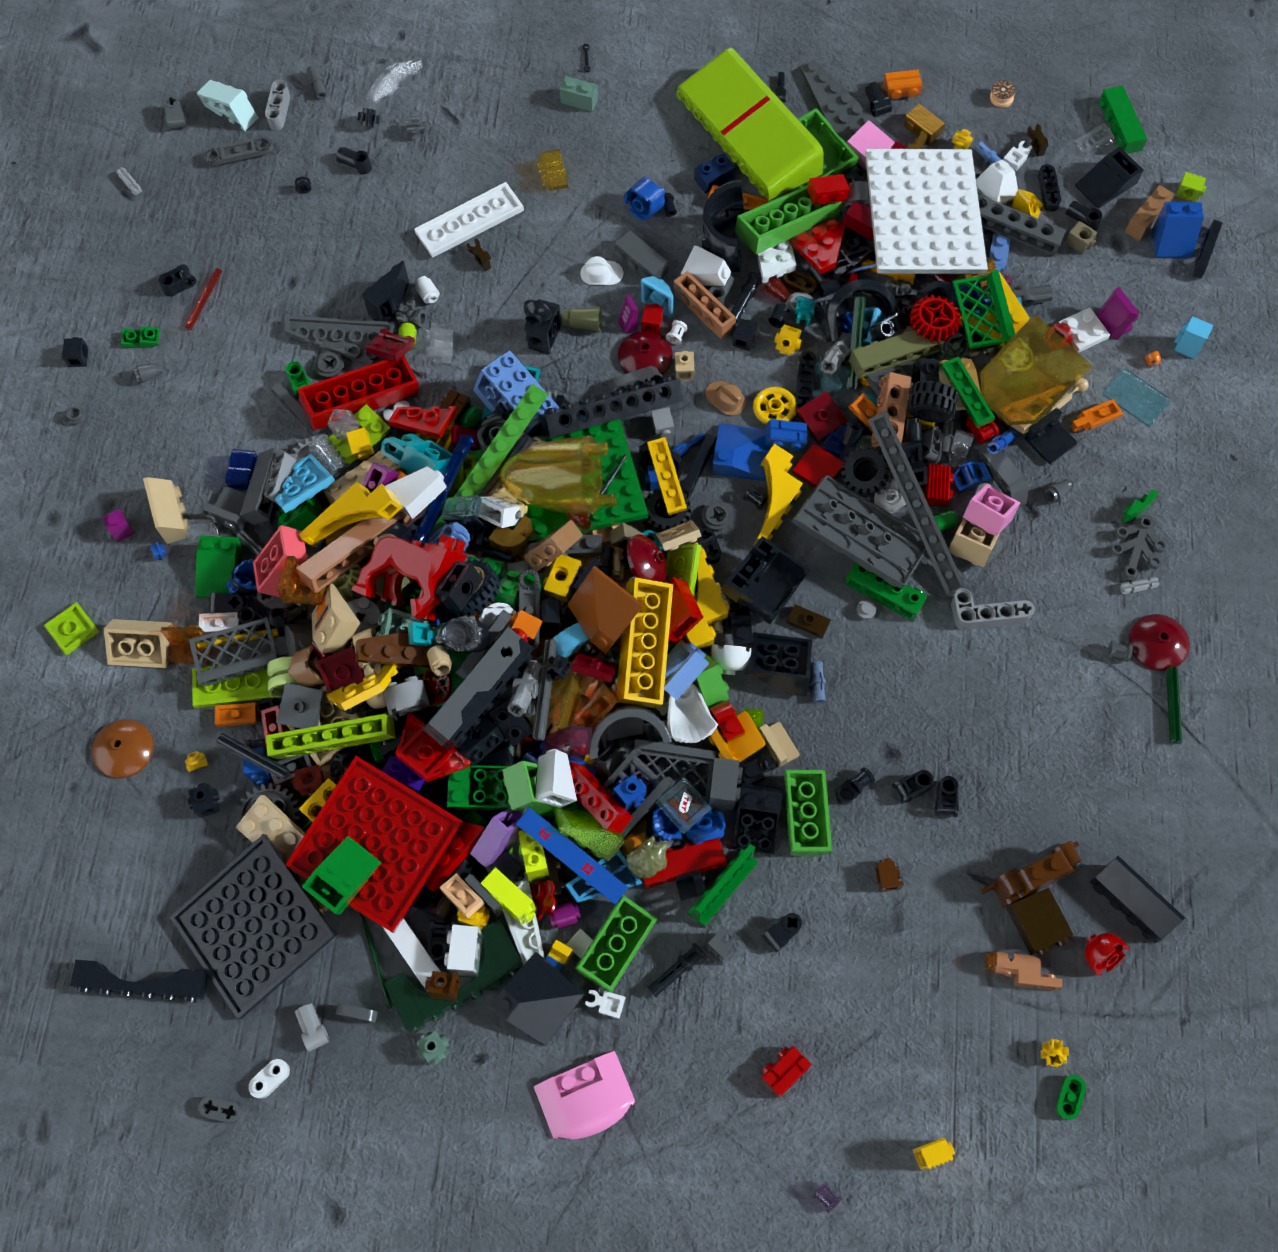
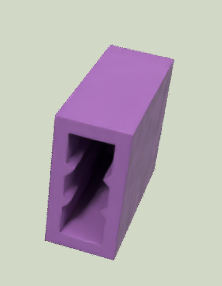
M510 807L494 816L470 854L484 867H487L494 863L505 850L510 852L519 838L518 831H522L515 823L524 812L514 811Z

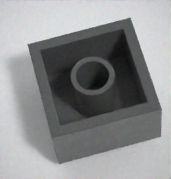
M714 758L709 809L733 812L734 805L738 806L741 788L737 786L741 784L743 768L739 767V760Z

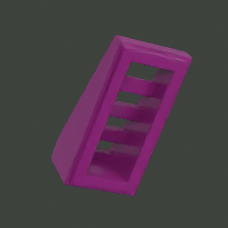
M630 295L625 297L618 318V322L625 334L638 329V308Z

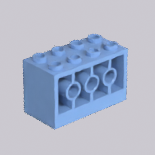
M508 351L483 368L473 389L491 412L495 410L497 405H500L507 411L509 416L532 383L546 392L511 351ZM549 395L523 432L529 437L533 438L541 433L538 414L544 413V410L548 408L559 409V406Z

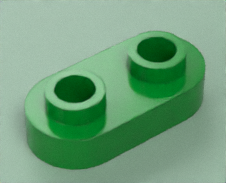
M1070 1075L1062 1081L1055 1109L1058 1116L1063 1120L1075 1119L1080 1113L1086 1092L1085 1081L1080 1076ZM1070 1083L1075 1084V1091L1070 1090ZM1065 1104L1070 1107L1069 1113H1066L1063 1109Z

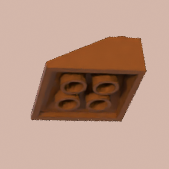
M594 566L569 601L568 606L589 641L606 654L643 607V604Z

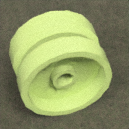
M292 656L277 658L267 664V674L271 678L268 681V692L273 697L282 698L286 683L299 685L289 675L288 671L289 667H291Z

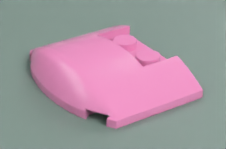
M615 1051L594 1058V1060L534 1086L551 1134L556 1139L558 1137L570 1140L580 1139L600 1133L618 1122L631 1104L633 1106L635 1103Z

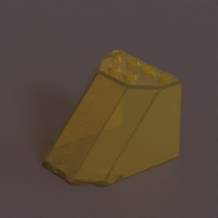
M1035 314L980 372L981 394L990 408L998 416H1001L1008 425L1037 424L1079 387L1096 368Z

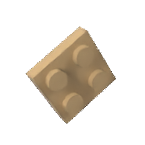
M690 520L657 533L656 537L664 551H673L683 543L690 544L697 541V538L701 537V533L695 523Z

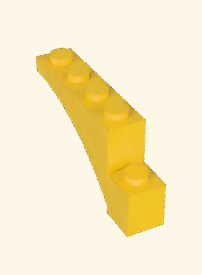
M776 444L772 446L761 463L766 475L768 502L765 520L754 545L762 536L769 541L772 539L773 535L771 532L773 529L777 530L783 522L780 519L783 514L787 515L792 508L790 504L792 499L796 501L802 493L800 487L803 483L787 473L792 466L790 461L793 455Z
M355 482L307 526L299 536L303 541L315 547L327 536L352 523L373 518H385L389 521L403 506L393 491L383 484H380L370 493L367 488Z
M703 547L701 548L697 572V604L704 618L684 636L687 644L690 641L700 650L714 644L716 633L712 626L709 627V625L728 618V611L730 610L727 600H723L721 596L722 592L720 591L721 586L719 582L715 583L712 566L706 563L705 559L707 556Z

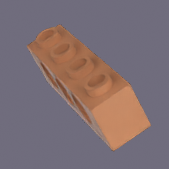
M688 271L674 280L673 294L721 340L735 330L736 317Z
M889 372L880 380L879 387L881 388V393L877 399L878 413L876 416L885 411L887 412L900 443H902L911 377ZM890 391L894 393L895 398L891 396ZM888 409L892 412V416L888 414ZM873 433L871 438L872 447L877 448L879 451L881 447Z

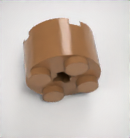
M312 645L297 651L292 656L291 667H289L288 671L289 675L299 685L314 689L325 683L316 664V661L322 658L313 649Z

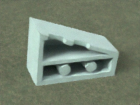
M209 80L197 92L205 107L220 116L224 114L229 117V122L232 124L237 122L244 131L258 119L257 114L247 99V94L241 89Z

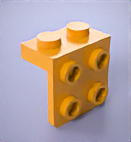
M745 711L737 715L739 722L745 730L744 735L726 743L717 727L708 736L711 744L719 749V758L739 760L741 762L766 745L763 736L749 713Z

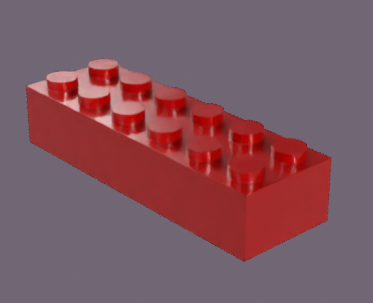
M404 355L398 361L386 359L298 388L299 402L314 431L353 418L352 416L366 404L372 410H376L419 395L418 380Z

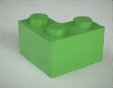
M706 654L704 659L709 662V665L693 683L700 690L709 709L729 699L727 693L729 687L726 681L722 679L723 670L721 665L715 663L712 656Z

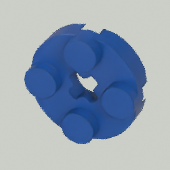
M710 809L700 810L695 817L693 816L686 823L683 822L685 824V835L694 844H701L714 838H722L726 828L723 814L718 811L717 814L712 813Z

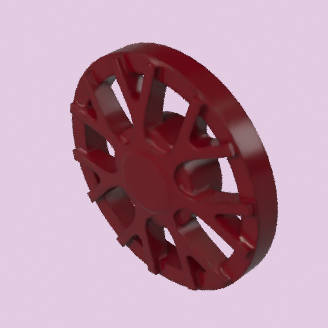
M430 668L425 672L422 680L426 692L430 691L428 695L430 705L438 706L445 703L452 691V678L450 673L445 675V677L440 676L438 678L433 672V678L431 679L430 674L432 670ZM447 679V685L444 684L443 680ZM444 691L445 695L442 697L440 694ZM434 694L436 695V702H433Z

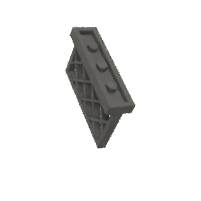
M268 617L189 639L197 671V681L202 687L266 670L267 664L270 661L280 658ZM265 624L266 632L263 637L253 633L257 626ZM241 630L248 633L243 643L234 639L237 632ZM252 635L260 639L255 649L246 645ZM220 636L229 638L223 648L214 644ZM204 641L209 645L202 654L197 651L195 643ZM232 641L241 645L235 655L227 651ZM264 642L270 644L272 650L271 653L262 654L258 651ZM212 646L221 650L216 660L207 656ZM244 647L253 651L250 658L246 660L239 658ZM224 653L233 657L230 664L225 666L219 663ZM205 658L213 662L210 670L202 672L201 664Z
M634 740L632 750L641 749L643 751L640 755L645 756L650 762L646 766L652 765L657 771L658 777L660 776L664 779L663 773L672 768L678 776L674 780L675 782L681 779L695 797L697 794L695 795V791L691 788L701 782L706 789L705 796L698 795L697 797L700 799L699 801H710L713 763L716 751ZM659 758L665 759L670 765L662 772L654 763ZM679 761L685 762L690 768L682 775L674 766ZM631 764L629 777L633 774L637 776L640 773L647 782L645 785L651 787L646 789V793H651L655 789L653 783L639 770L635 773V766ZM699 764L708 765L707 774L703 777L695 770V767ZM692 771L698 781L689 787L684 782L683 776ZM672 786L670 788L671 791H668L664 796L673 797L677 791Z

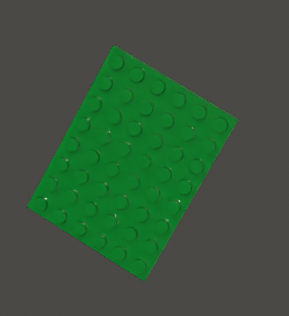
M620 419L554 438L537 436L542 438V441L548 443L555 442L574 448L576 450L575 469L517 468L515 463L504 478V481L521 490L522 494L517 501L525 502L528 507L527 513L524 516L531 519L533 530L531 535L526 538L527 545L540 543L544 538L570 520L574 522L581 533L648 518V511ZM481 449L471 451L472 455L476 456V464L483 455ZM583 455L591 456L596 462V468L590 474H582L577 469V461ZM623 455H627L622 466L580 529L578 526L583 521L589 508L618 463L622 460ZM492 524L490 530L493 532L497 526ZM517 525L509 526L508 528L514 530Z

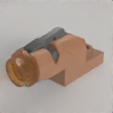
M1025 949L998 950L997 952L992 951L985 954V970L1011 978L1014 975V986L1058 991L1062 988V979L1056 978V975L1042 974L1041 977L1040 959L1028 955Z

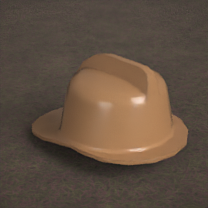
M715 381L706 388V399L722 413L734 416L744 410L746 404L745 397L737 386L725 381Z

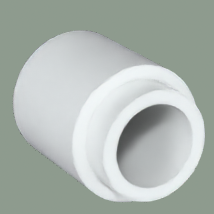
M426 276L418 278L415 282V289L422 300L427 304L436 302L440 293L431 279Z

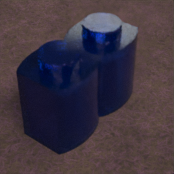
M232 450L225 479L228 487L248 490L258 458L255 451Z

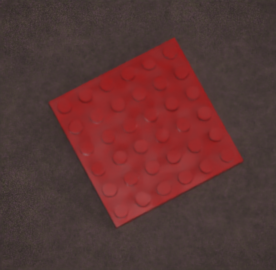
M355 756L285 865L308 879L315 869L349 836L382 862L349 903V906L390 932L395 933L462 826L463 821L363 759Z

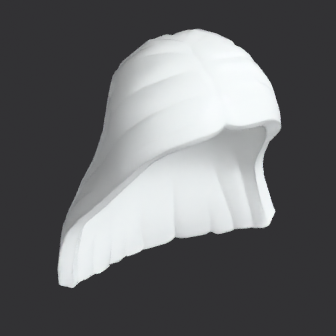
M693 683L678 700L669 695L667 725L671 738L680 743H696L714 732L718 723L711 716L700 690Z

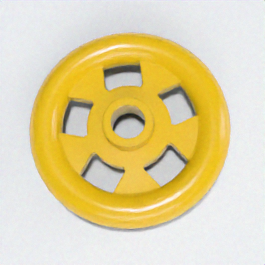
M769 387L756 395L753 401V411L757 419L765 425L771 419L768 418L769 414L777 416L774 420L792 421L796 415V399L791 392L784 388ZM773 394L774 398L767 400L766 396ZM785 397L788 402L784 404L781 398ZM760 405H766V410L761 411ZM784 409L789 411L786 416L782 414Z

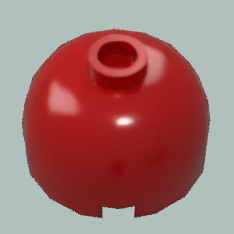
M1112 933L1094 934L1086 941L1088 945L1085 948L1084 957L1090 969L1097 976H1102L1101 971L1106 969L1107 972H1110L1125 958L1126 955L1123 951L1125 949L1128 951L1129 946L1120 937Z

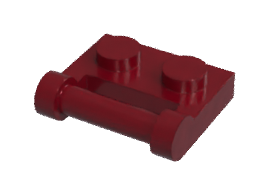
M381 329L379 335L366 345L365 348L369 354L398 361L414 346L415 338L411 336L404 337L390 333L389 330Z

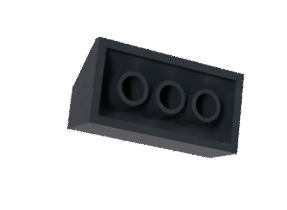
M1119 856L1110 861L1090 881L1094 890L1098 894L1104 895L1109 900L1110 905L1114 909L1120 910L1126 916V920L1133 926H1137L1142 931L1143 936L1151 942L1157 943L1161 941L1185 919L1177 909Z

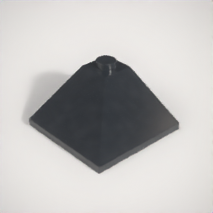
M753 632L754 645L751 648L749 674L786 694L807 697L810 681L812 640Z
M534 952L502 989L490 1007L506 1021L544 1045H547L586 993L539 953Z

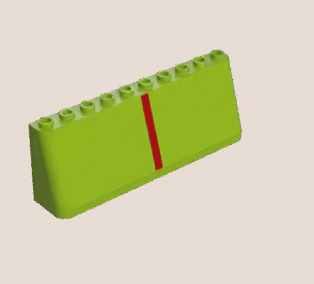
M732 47L721 52L677 87L676 94L678 99L684 102L686 108L689 111L691 110L696 120L700 121L704 129L710 132L714 141L721 145L723 151L730 155L731 160L740 167L741 172L749 177L750 182L753 185L755 184L760 194L769 201L808 182L809 178H816L823 174L824 153L820 143Z

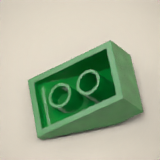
M200 535L196 554V598L209 599V593L230 594L229 588L226 585L230 580L232 571L241 564L244 546L238 537Z

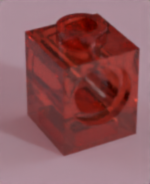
M320 765L294 770L293 786L301 795L315 793L325 782L324 772ZM313 777L311 783L304 784L306 778Z

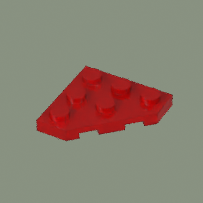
M833 218L790 238V245L820 274H823L836 267L845 227Z

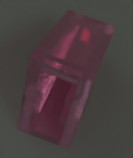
M571 725L545 735L542 755L546 754L548 750L557 749L566 753L568 760L583 762L591 748L592 728Z

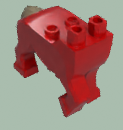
M383 534L377 539L369 562L361 568L358 580L351 590L361 595L375 598L376 579L379 575L385 573L384 591L381 600L391 602L395 606L404 607L405 600L401 594V584L406 576L416 580L422 588L419 598L410 600L412 617L435 621V607L441 602L435 591L456 561L465 562L467 554H464L463 550L466 542L442 534L438 544L422 543L416 540L408 541L397 538L392 534Z

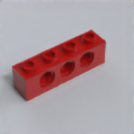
M569 761L576 798L606 830L621 834L633 818L632 815L584 765Z

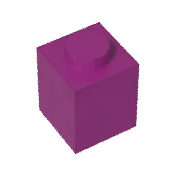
M120 509L102 518L110 534L117 542L135 533Z

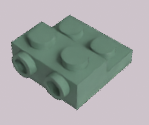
M389 608L384 614L381 613L378 625L381 626V630L376 636L407 632L409 623L427 624L428 620L425 618H414L412 614Z

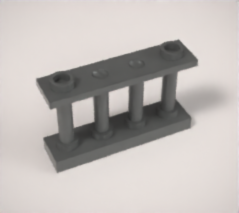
M630 749L624 755L623 759L625 760L603 784L612 794L613 790L611 787L618 779L621 780L627 776L624 772L633 764L654 784L653 787L655 788L650 794L647 793L645 795V801L637 810L635 808L627 810L633 818L621 834L613 832L614 836L610 840L616 845L622 844L625 841V837L634 831L676 783L671 777L659 778L638 758L643 752L641 749ZM585 807L581 810L583 814L590 813Z

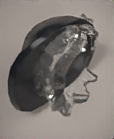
M465 615L447 621L442 628L438 629L435 639L438 644L442 642L446 648L452 651L481 652L489 644L490 632L489 628L485 624L477 622L474 616L467 617Z

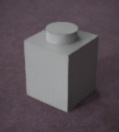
M670 408L652 410L651 422L654 434H658L661 438L666 437V439L674 436V423Z

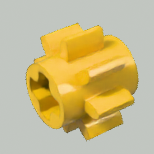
M962 129L961 132L957 130L951 142L955 144L953 148L969 149L973 138L970 137L972 132L966 129Z
M1051 1038L1047 1043H1042L1041 1059H1046V1065L1059 1067L1063 1063H1067L1069 1048L1063 1047L1062 1040L1059 1041Z

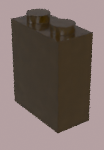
M1049 888L1019 900L1006 908L1030 955L1037 953L1041 956L1051 951L1049 947L1055 944L1057 947H1061L1069 943L1068 938L1074 935Z

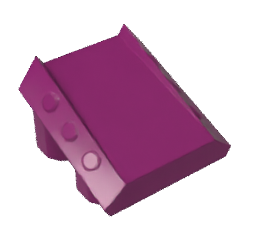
M1117 287L1097 312L1096 316L1109 332V339L1119 340L1122 335L1132 330V323L1137 321L1139 312L1121 288Z

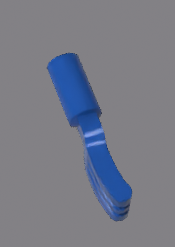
M701 432L688 443H680L672 451H676L682 458L689 452L690 448L703 441L705 435Z

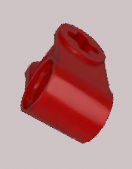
M968 414L966 425L978 443H985L987 439L999 435V429L994 422L977 428Z

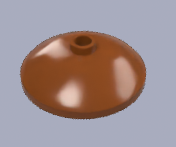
M122 719L114 721L105 726L93 742L92 758L94 764L103 774L112 778L122 779L134 776L142 771L152 758L154 751L153 737L143 724L135 720ZM118 742H121V745L119 747H116V744Z

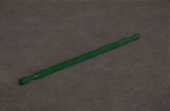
M360 913L383 994L387 1001V1007L390 1009L392 1005L389 1001V995L367 921L364 915Z

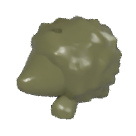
M651 836L637 847L631 849L626 859L630 872L635 874L637 878L647 879L654 877L657 872L666 868V850L669 847L667 842L660 841L654 843L655 838Z

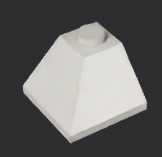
M1003 159L991 164L976 179L977 192L981 196L1003 205L1014 200L1018 191L1015 171Z

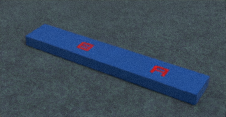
M530 807L527 808L515 823L612 903L616 904L627 891L628 887Z

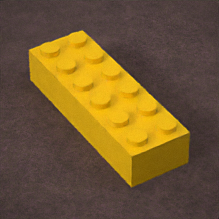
M635 577L627 582L626 591L640 601L643 607L622 633L615 702L655 708L663 705L673 584Z

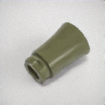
M601 306L564 309L563 326L570 327L571 329L600 332L602 326Z

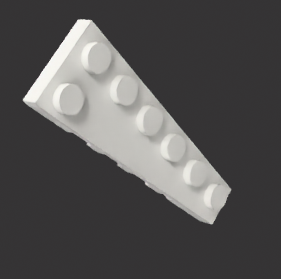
M518 838L509 853L525 866ZM492 864L486 867L488 874L493 870ZM526 874L519 884L515 883L514 885L533 901ZM502 908L523 965L534 952L539 953L545 958L536 915L528 924L525 922L523 925H520Z

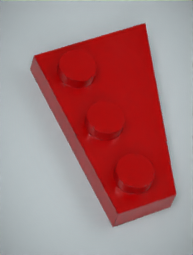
M432 406L431 409L397 407L388 421L392 427L441 439L457 413L456 406H449V409H440L439 406Z

